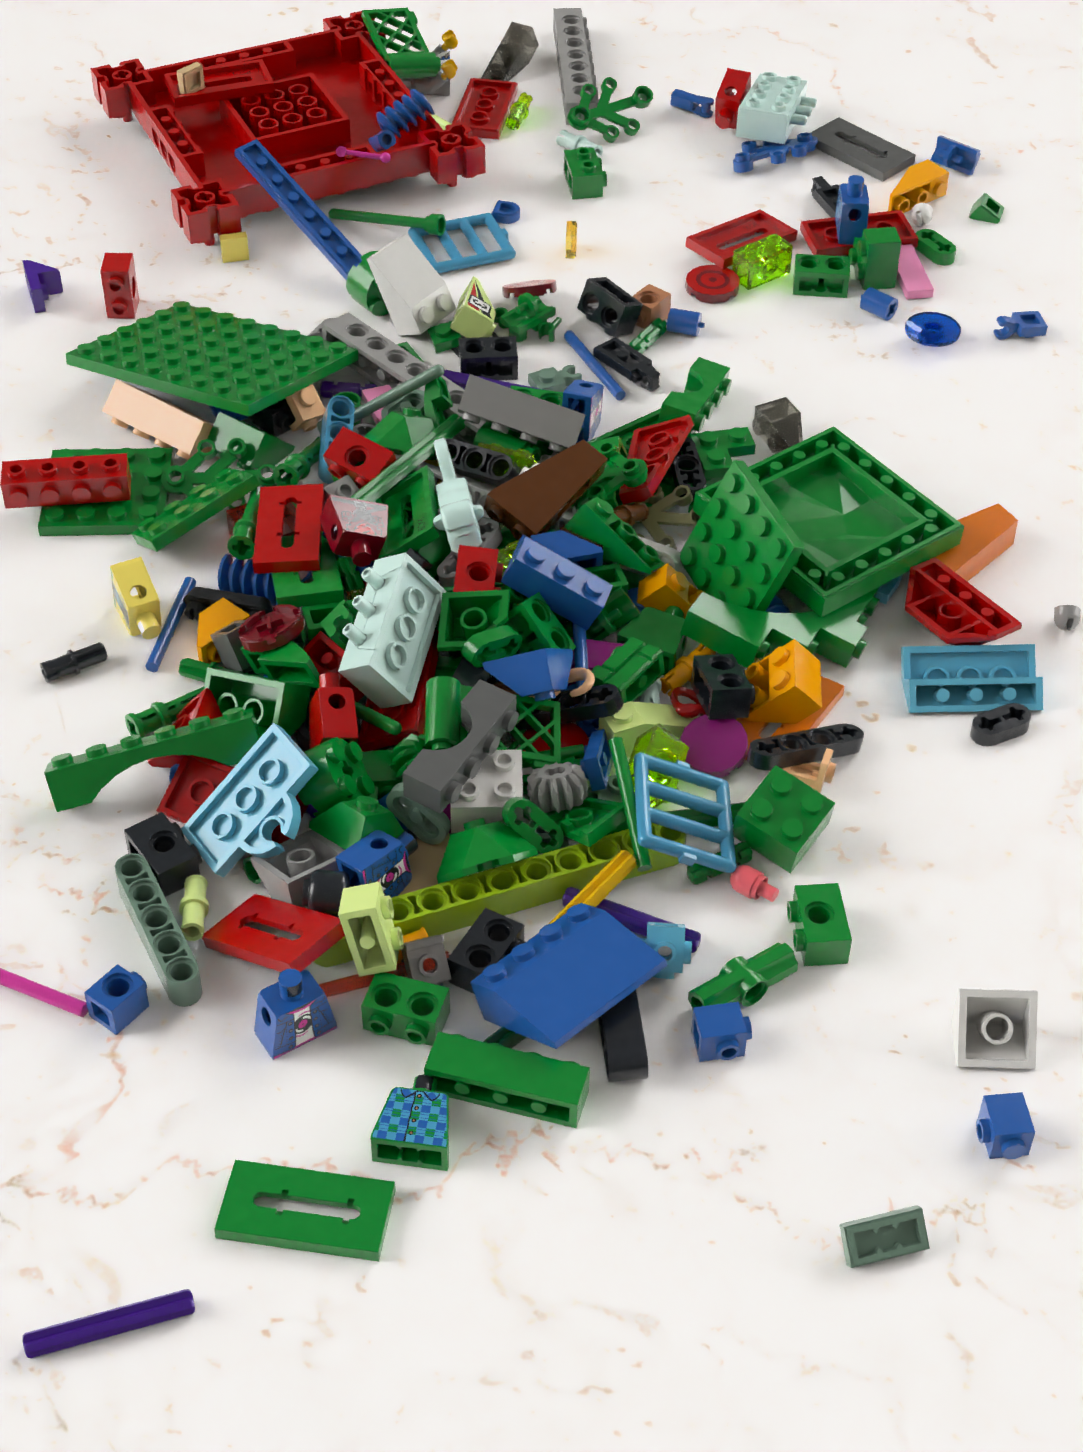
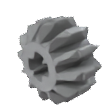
M556 762L552 765L545 764L543 768L534 769L532 774L527 777V791L530 801L545 813L551 811L559 813L562 810H571L573 806L582 805L583 800L588 797V784L584 771H582L580 765H572L571 762L563 764Z

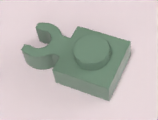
M567 365L560 371L551 367L528 374V384L530 387L564 392L566 386H569L574 380H582L581 373L575 374V365Z

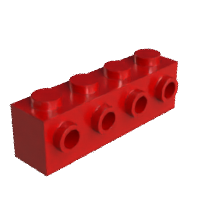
M127 453L2 461L0 486L5 509L128 501L131 494V475Z

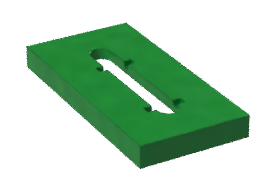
M428 465L398 482L376 500V503L388 505L387 538L380 552L379 559L407 553L410 548L417 551L440 537V530L434 526L433 522L434 518L438 515L434 473ZM411 499L414 532L410 537L406 538L404 505Z
M294 535L282 537V547L288 548L294 544ZM323 536L320 570L311 571L312 582L302 583L299 572L271 573L277 605L289 604L295 607L341 602L344 599V590L335 554L332 552L328 540Z
M235 1159L214 1228L216 1239L379 1262L395 1197V1182ZM258 1197H270L355 1209L360 1212V1215L355 1219L346 1221L340 1217L291 1210L277 1211L276 1208L257 1206L254 1204V1201Z

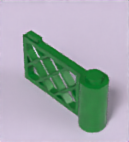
M408 7L362 10L361 17L379 55L401 80L437 76V73L441 70L440 58L436 57L434 52H429L416 25L418 19L414 11H409ZM394 17H404L405 21L402 22ZM377 18V19L381 20L382 22H381V24H380V23H378V22H376V21H374V20H371V19ZM387 24L397 27L398 29L395 31L387 27ZM402 31L408 32L413 36L410 38L402 34ZM381 32L390 37L386 39L378 34ZM395 39H397V40H399V41L405 43V45L402 46V45H399V44H397V43H395V42H393V41H394ZM412 46L420 51H412L409 48ZM390 48L397 53H387L386 49Z
M436 676L426 682V749H448L458 745L468 736V732L461 725V701L473 687L461 685L459 680L450 676ZM516 695V710L520 714L516 725L525 719L537 732L529 740L516 727L509 732L521 745L516 750L522 749V762L532 764L533 770L543 768L545 764L552 765L556 762L561 764L560 702L551 700L535 702L533 697ZM536 709L550 712V723L546 727H543L531 714ZM541 737L550 747L551 756L540 754L532 743ZM500 741L496 750L514 749L506 748L505 745Z

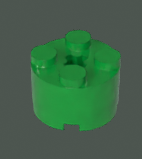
M370 251L360 257L362 261L357 267L353 265L346 280V289L357 303L373 315L385 316L389 312L367 261V258L378 251Z
M333 737L304 752L319 770L298 792V796L305 806L311 804L317 810V812L313 813L316 817L340 802L355 800L358 796H369L375 792L374 782L367 774L362 762V749L356 742L348 743L341 738Z

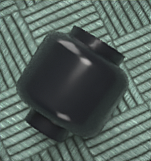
M315 870L310 878L304 879L302 907L339 917L338 912L343 888L357 885L350 884L349 874L345 871Z

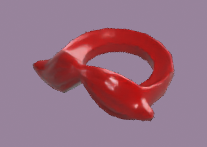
M686 687L673 689L670 701L678 715L684 718H693L706 714L694 690ZM678 696L688 697L696 704H682L679 702Z

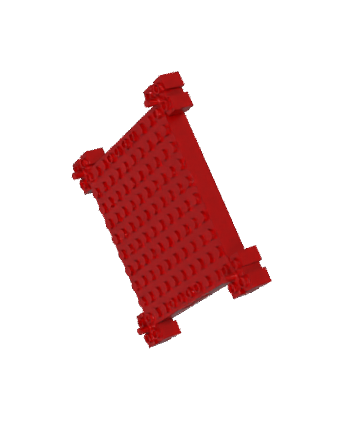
M362 11L350 13V17L347 18L339 15L323 19V32L146 70L138 58L119 62V66L113 68L110 64L90 68L94 96L100 105L103 104V110L109 119L123 117L124 122H131L133 120V112L182 187L170 190L173 216L179 227L184 229V234L190 244L204 243L206 246H212L215 244L214 234L216 233L219 236L242 232L241 218L280 208L277 202L235 157V149L255 139L267 149L312 200H320L323 197L334 194H344L347 191L359 188L366 189L380 183H391L405 177H416L426 172H430V175L438 185L447 184L449 187L457 186V175H461L464 178H473L476 175L486 173L485 145L478 136H473V131L465 121L446 125L445 130H443L429 112L425 111L427 120L423 121L420 117H417V127L409 122L408 133L402 128L399 129L401 138L395 136V145L387 150L378 152L372 148L368 138L381 131L376 113L381 112L386 116V106L394 109L393 102L395 100L402 103L401 98L404 94L410 98L411 95L407 86L379 55L361 17ZM381 32L378 34V35H380V36L386 38V34L381 33ZM263 59L274 81L275 92L175 107L165 84L164 74L177 72V70L195 62L202 64L203 68ZM339 146H344L347 150L375 154L387 152L390 154L391 159L388 163H384L379 159L351 155L339 157L336 154V149Z

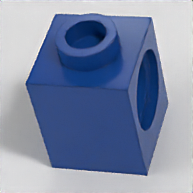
M117 964L84 992L89 1016L115 1035H118L149 1007L145 980L137 972L132 971L130 973Z

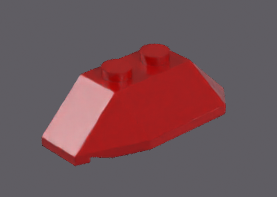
M936 557L910 567L904 610L946 644L955 646L982 645L1022 628V623Z

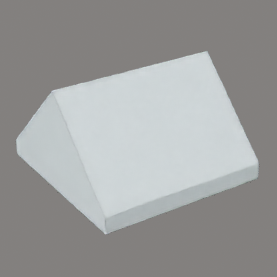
M958 988L951 1018L956 1066L1036 1069L1038 991Z

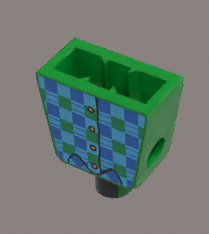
M418 1075L414 1079L412 1088L395 1087L391 1090L371 1133L373 1162L448 1171L449 1095L443 1092H436L438 1083L435 1078L429 1075Z

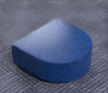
M498 200L491 214L497 223L512 224L520 219V207L513 202Z

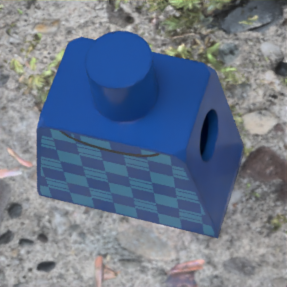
M852 175L848 178V183L839 185L835 212L838 244L853 245L854 237H862L863 229H867L869 214L867 185L864 184V178L859 175Z

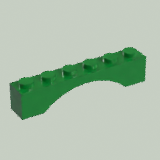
M236 707L223 712L222 717L210 720L209 716H202L189 721L188 726L175 729L174 725H169L155 730V735L141 738L139 734L131 735L121 739L120 744L106 747V744H98L87 748L84 754L72 757L71 753H64L53 757L51 762L47 764L44 775L56 812L92 803L101 789L115 776L133 765L152 758L169 755H194L213 759L228 766L238 764L261 737L253 708L244 710L243 707Z

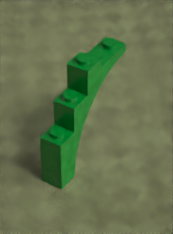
M879 587L823 617H820L814 611L773 613L752 610L724 602L702 592L689 608L680 633L719 654H733L738 664L745 668L755 663L757 659L762 660L767 654H771L776 648L784 646L793 639L798 641L813 655L817 653L847 668L853 657L859 660L868 642L863 640L868 629L865 626L868 617L865 615L872 616L880 601V599L875 597Z

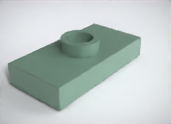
M918 1205L839 1224L846 1265L850 1268L930 1249L923 1209Z

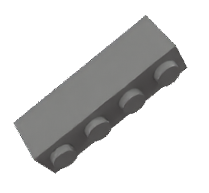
M471 374L458 407V412L463 414V420L474 424H479L480 420L491 423L490 429L503 434H508L509 430L520 434L519 439L532 444H537V441L540 440L548 443V449L557 453L576 444L585 418V414Z

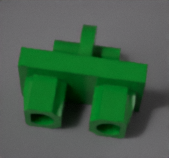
M526 292L518 297V306L500 316V323L508 328L509 336H516V342L521 343L527 339V331L529 329L537 332L540 323L547 322V319L555 316L556 308L546 306L539 296L533 297L530 293Z
M621 586L609 594L604 608L588 630H586V639L601 641L640 615V611Z

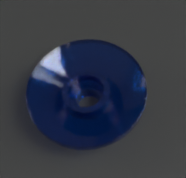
M921 312L907 319L905 333L911 340L921 345L943 347L955 343L960 338L961 326L954 318L946 314Z

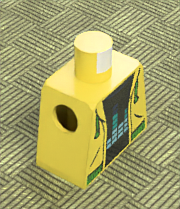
M142 557L110 565L114 605L129 635L137 636L142 634L144 639L157 637L161 633L160 627L162 626L160 601ZM135 587L138 595L131 596L130 592Z

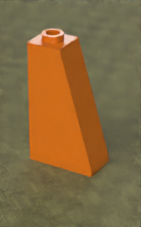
M999 503L958 519L957 521L964 525L960 544L936 556L938 560L967 582L1014 544L1018 520Z

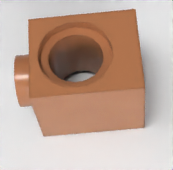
M648 284L633 295L634 298L643 304L636 323L637 326L645 329L656 318H660L662 321L668 319L671 307V293Z

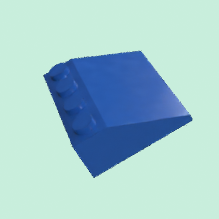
M580 903L570 907L566 914L555 922L542 927L539 933L527 942L514 947L511 953L499 962L487 966L483 973L470 981L484 1020L558 1049L668 965L664 957L608 912Z

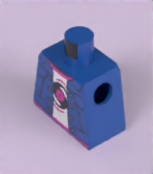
M574 380L563 392L562 407L585 414L582 430L576 443L583 439L586 442L592 440L600 424L604 386L600 383Z
M375 830L338 854L335 859L338 870L349 874L351 885L359 886L380 882L384 896L389 895L392 898L398 896L411 882L412 873L408 857L418 849V843L407 832H403L398 838H394L381 830Z
M286 969L279 974L278 982L262 989L258 993L254 1032L273 1060L338 1028L324 991L308 970L299 972L296 969Z

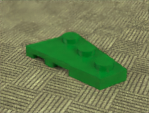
M589 797L583 800L582 805L573 806L571 810H562L559 813L557 811L545 813L560 826L565 837L588 847H591L609 832L616 830L617 826L626 820L622 802ZM523 813V817H524L525 819H527V820H530V819Z

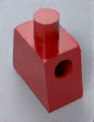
M727 68L715 99V124L719 128L736 129L738 108L751 88V72Z
M329 672L319 675L320 688H317L309 703L310 749L333 737L341 738L348 743L356 742L359 737L353 689L341 687L340 675L338 673Z

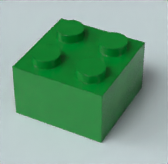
M775 765L736 814L733 834L736 839L746 842L750 848L791 874L829 824L836 803Z

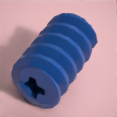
M411 89V98L404 94L401 98L402 103L395 100L393 102L394 109L386 106V116L378 112L376 117L381 130L388 129L395 136L401 138L400 128L408 133L409 122L417 127L416 118L420 117L425 121L427 120L425 111L434 115V110L422 92Z
M231 554L223 556L217 576L220 590L265 597L271 601L272 606H275L277 601L271 573L254 574L253 559H249L245 564L244 560L237 558L233 562Z

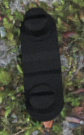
M194 587L183 598L186 604L185 616L191 620L195 617L196 621L199 620L200 612L223 597L250 614V616L265 610L266 614L273 612L271 601L265 597L210 588Z

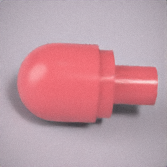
M740 865L730 875L732 888L749 899L757 900L761 896L774 902L779 894L778 888L768 884V877L751 866Z

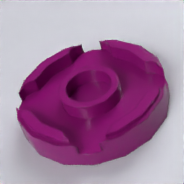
M705 714L694 719L684 728L680 737L681 757L685 763L690 764L691 769L722 778L729 775L730 771L736 767L738 769L744 764L748 755L747 733L742 724L734 718L709 720Z

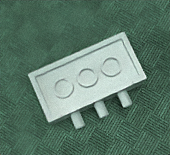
M774 72L760 73L738 108L736 137L785 144L794 126H805L807 117L811 116L812 108L816 107L817 99L806 97L808 81L801 80L799 76L781 77L777 76Z
M405 552L377 559L374 562L373 568L368 567L362 572L361 576L367 582L364 595H358L352 601V605L358 610L354 625L349 623L342 631L349 640L338 672L381 709L412 703L441 611L442 593L447 592Z

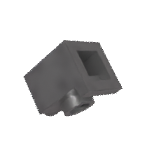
M434 935L404 943V948L401 951L408 978L444 986L443 981L451 980L443 945V935ZM427 958H431L435 962V969L430 973L425 972L423 969V962Z

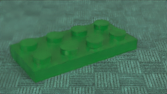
M226 468L218 472L214 476L216 480L208 485L201 484L193 488L189 492L190 496L183 501L177 500L165 506L163 509L164 513L156 518L149 517L141 521L137 525L139 529L131 534L137 544L158 552L259 487L260 483L254 474Z

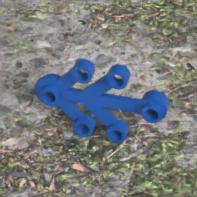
M805 132L798 134L795 139H787L785 144L762 141L763 146H757L756 141L742 142V152L735 154L733 159V170L737 173L752 171L754 169V161L767 157L771 158L772 164L785 163L789 150H791L792 157H804L807 155V152H812L816 149L817 137L812 136V133Z

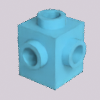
M647 923V938L640 939L657 953L658 949L662 946H667L672 950L669 955L662 956L666 959L668 966L654 975V978L674 979L675 973H683V964H691L692 941H685V924Z

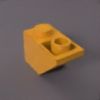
M667 563L639 582L637 603L644 607H652L664 612L669 606H677L683 611L685 619L689 608L703 591L694 587L683 573L677 572Z
M224 597L200 612L197 634L199 661L208 664L212 662L220 663L221 658L210 635L236 620L248 619L250 614Z

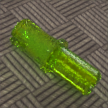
M526 92L521 93L517 102L510 106V114L505 120V124L510 130H515V128L518 130L522 121L529 115V106L533 98L531 95H527Z

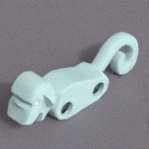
M437 439L433 443L444 482L436 485L441 514L437 515L433 522L437 529L446 531L451 551L458 553L459 545L479 547L482 544L478 521L483 517L484 510L481 505H473L467 480L464 477H456L446 439Z

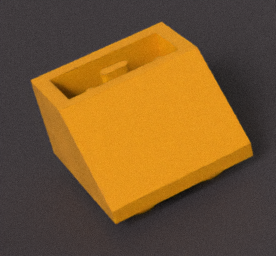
M795 639L784 646L776 648L771 654L757 663H752L744 670L749 683L753 684L755 688V702L750 704L749 718H744L746 721L796 724L822 708L820 660Z

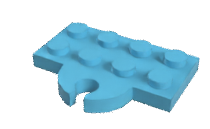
M273 723L185 823L181 830L189 842L197 847L201 857L213 872L223 878L246 852L260 858H270L279 855L285 850L281 844L272 841V832L276 826L280 825L281 833L293 840L295 839L301 822L300 805L295 796L319 769L284 729Z

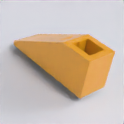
M929 159L910 166L890 194L888 211L902 210L905 213L912 210L918 203H928L945 196L948 188L949 172Z

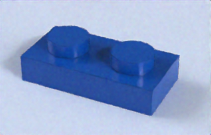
M605 729L591 732L588 745L584 746V758L580 760L581 769L584 771L585 778L589 779L592 791L606 789L613 764Z

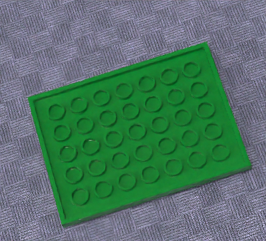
M186 301L175 302L170 308L157 310L154 315L147 318H139L136 320V323L129 326L118 327L117 331L108 335H100L97 337V340L77 346V349L66 353L67 365L248 417L359 360L358 349L348 347L346 343L325 341L320 336L302 335L297 330L279 329L274 324L264 325L256 323L254 319L237 318L232 313L214 312L209 307L191 306Z

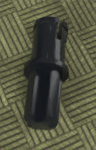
M98 642L74 652L71 649L67 650L65 655L40 663V668L42 669L41 672L45 681L49 683L72 673L78 675L81 669L105 661L108 655L104 645Z

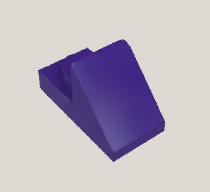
M22 260L26 284L35 313L46 312L44 301L49 300V295L63 292L60 271L57 268L31 260Z

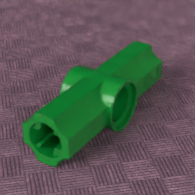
M779 942L747 960L743 956H737L722 967L718 976L688 992V1001L691 1004L692 1010L694 1007L739 1002L744 1007H749L757 1003L765 995L768 987L797 972L799 963L795 958L792 948L787 943L780 944Z

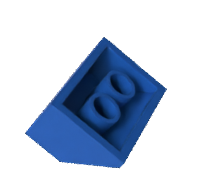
M524 534L520 538L500 581L528 598L540 592L553 612L585 630H588L604 608L613 587L612 584Z

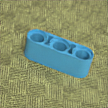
M343 395L334 396L329 400L322 418L318 476L321 481L328 485L333 483L332 474L328 471L329 467L323 454L343 426L352 431L354 426V404L348 397Z

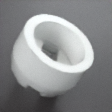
M927 203L916 204L912 208L911 214L913 223L917 226L930 223L933 216V208Z

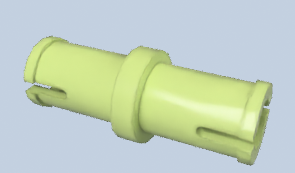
M190 875L185 879L184 897L181 899L179 912L182 916L180 929L188 941H196L203 937L204 918L209 912V903L206 899L208 882L201 875Z

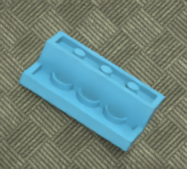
M1035 644L901 647V678L909 713L989 711L1010 703H1019L1026 706L1029 710H1043V677H1036Z

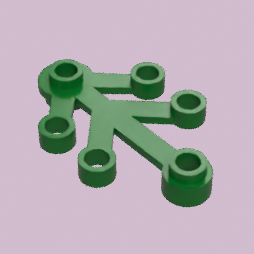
M607 77L601 84L602 93L597 107L588 109L590 101L594 99L597 90L594 85L585 84L580 91L581 100L579 105L571 108L568 112V123L577 130L590 128L603 134L605 141L609 143L615 142L620 133L619 129L614 125L607 126L595 120L601 117L623 127L627 135L634 136L640 129V123L634 118L629 119L616 112L632 107L638 109L647 108L653 99V92L647 86H638L632 96L609 103L611 95L617 88V82L615 79Z
M240 438L230 440L227 445L228 451L205 472H195L206 460L213 459L217 454L216 446L212 440L204 439L200 441L197 445L198 451L182 466H170L163 472L161 476L163 488L168 493L174 495L184 494L186 497H189V492L195 488L194 485H208L216 480L214 476L218 472L228 468L237 459H241L246 455L247 447L244 440ZM235 446H242L240 451L232 450ZM205 447L212 448L208 453L202 452ZM264 464L258 470H242L254 474L260 483V488L277 486L274 482L273 474L268 478L262 476L267 472L273 473L276 466L272 464ZM181 476L180 480L171 481L173 477ZM244 496L239 499V501H242L240 506L234 507L232 504L228 506L232 513L241 514L245 511L247 504Z
M613 441L601 443L598 451L616 467L605 468L603 474L579 499L586 495L588 500L595 497L606 500L607 496L624 484L627 487H637L643 484L647 479L648 472L646 462L642 459L625 458L618 452ZM605 480H610L604 486L600 485Z

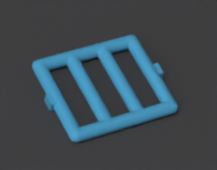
M491 213L446 221L444 234L437 237L451 258L448 261L437 263L422 236L430 235L428 232L421 228L412 227L408 230L411 240L438 274L510 260L516 256V251L509 242L508 232L505 228H500ZM486 224L502 250L488 253L472 227ZM461 229L477 255L462 257L447 231Z
M642 752L637 753L634 756V781L638 844L642 847L677 857L679 863L691 867L696 863L725 873H733L736 870V856L729 783L724 779L691 769L690 764L679 760L673 763ZM648 770L716 791V802L650 781ZM650 796L718 817L719 829L650 807ZM651 823L720 844L721 856L653 835Z

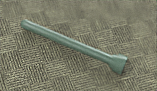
M437 364L359 406L354 412V423L444 374V367ZM322 420L317 423V429L320 435Z

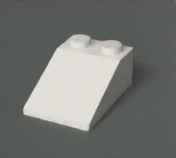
M403 234L367 258L398 336L422 334L456 310L446 282L407 234Z

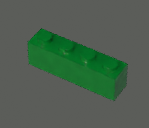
M438 1031L424 1066V1075L435 1078L438 1083L436 1092L446 1093L449 1095V1098L576 1129L589 1093L590 1067L582 1066L574 1061H561L545 1057L536 1052H524L507 1048L498 1043H486L469 1039L460 1034H448Z

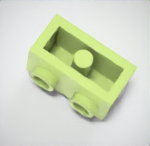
M380 882L343 888L338 916L359 977L396 970L399 950L404 948V939L401 928L394 927L393 924L394 909L391 897L389 895L384 896Z

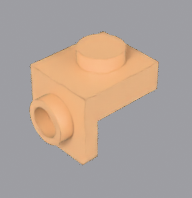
M311 384L285 398L296 419L290 426L292 432L300 429L308 432L315 429L326 409L314 385Z
M826 749L821 764L811 762L785 767L783 770L821 793L824 783L831 784L837 764L831 762L834 750Z

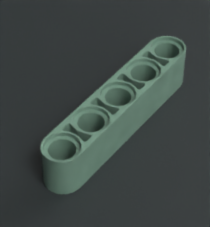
M133 853L120 857L114 866L120 897L169 1000L181 1007L197 1003L203 993L198 963L144 856Z

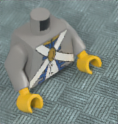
M448 30L442 35L441 39L444 41V44H439L432 51L441 61V70L437 73V76L403 79L401 81H411V89H416L423 94L450 96V79L455 77L458 69L453 59H450V51H447L448 49H455L458 45V40L452 30Z

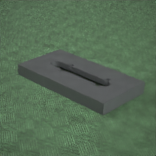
M840 117L810 132L812 136L817 137L816 149L882 182L915 163L916 154ZM838 136L844 137V138H846V139H848V140H850V141H852V142H854V143H856V144H858V145H860V146H862V147H864V148H866V149H868V150H870V151H872V152H874V153H876V154H878V155H880V156H882V157H884V158H881V157L876 158V155H874V154H872V153H870V152H868V151H866V150H864V149H862V148H860V147H858V146H856V145H854V144H852V143H850V142H846V143H845V140L842 139V138H840V137H838Z

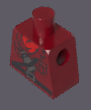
M329 494L319 519L332 552L336 555L352 557L353 563L359 567H365L372 561L377 560L387 538L388 505Z

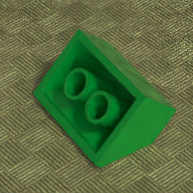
M207 667L204 689L208 688L212 691L222 715L223 712L236 707H243L244 710L253 708L261 736L275 723L282 727L291 737L306 720L311 686L209 667Z

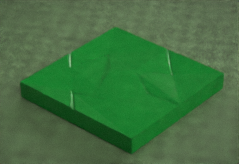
M834 426L748 467L805 547L782 585L820 617L910 571V567L930 560L960 544L964 530L963 524ZM722 480L695 492L693 511L700 517Z

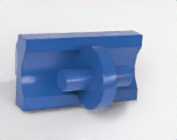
M940 135L937 137V144L931 161L967 175H973L981 155V150Z

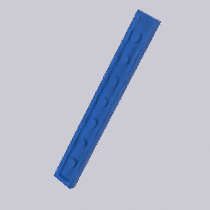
M257 139L235 149V157L347 280L352 266L355 265L357 267L362 261L360 259L362 255Z

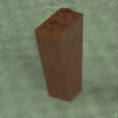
M583 439L492 489L487 494L484 510H486L487 515L492 520L502 523L507 527L518 541L523 534L531 538V535L547 533L603 474L608 458Z

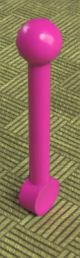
M339 146L336 149V154L339 157L351 155L379 159L384 163H388L391 159L390 154L387 152L375 154L347 150L344 146Z

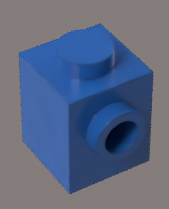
M739 1002L693 1008L691 1033L699 1062L719 1059L731 1060L736 1057L745 1056L747 1040L752 1039V1026L749 1017H743Z
M1023 1092L983 1095L976 1122V1132L979 1142L985 1143L989 1159H1017L1029 1155L1035 1136V1129Z

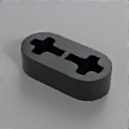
M1010 703L975 716L972 721L970 737L976 744L987 747L1019 737L1029 729L1031 712L1024 705Z

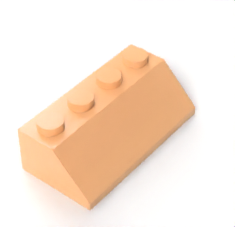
M118 379L115 380L102 412L112 416V423L125 429L131 425L134 427L132 433L149 440L150 436L156 438L154 444L162 448H172L173 446L178 449L176 455L187 460L198 451V443L208 438L213 423ZM205 447L202 452L208 453L212 448Z

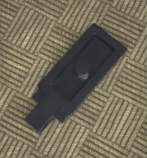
M822 176L812 178L811 192L813 198L831 218L835 217L839 185L831 186Z
M617 337L593 348L595 358L630 381L632 380L633 383L640 382L642 388L649 391L660 387V373L652 366V360Z

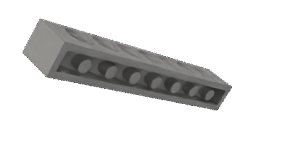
M553 8V33L566 125H570L567 115L571 108L579 105L582 87L585 84H592L597 90L594 99L590 101L588 109L597 107L599 102L598 87H596V75H594L587 17L582 16L581 8Z
M349 312L323 323V340L343 342L348 347L358 349L359 360L348 366L377 386L390 385L393 389L431 368ZM442 375L440 377L446 381L453 407L443 411L445 420L455 413L461 417L463 414L458 412V407L464 389ZM425 385L417 390L425 391ZM465 420V428L453 438L473 444L478 430L485 421L480 420L479 424H474Z

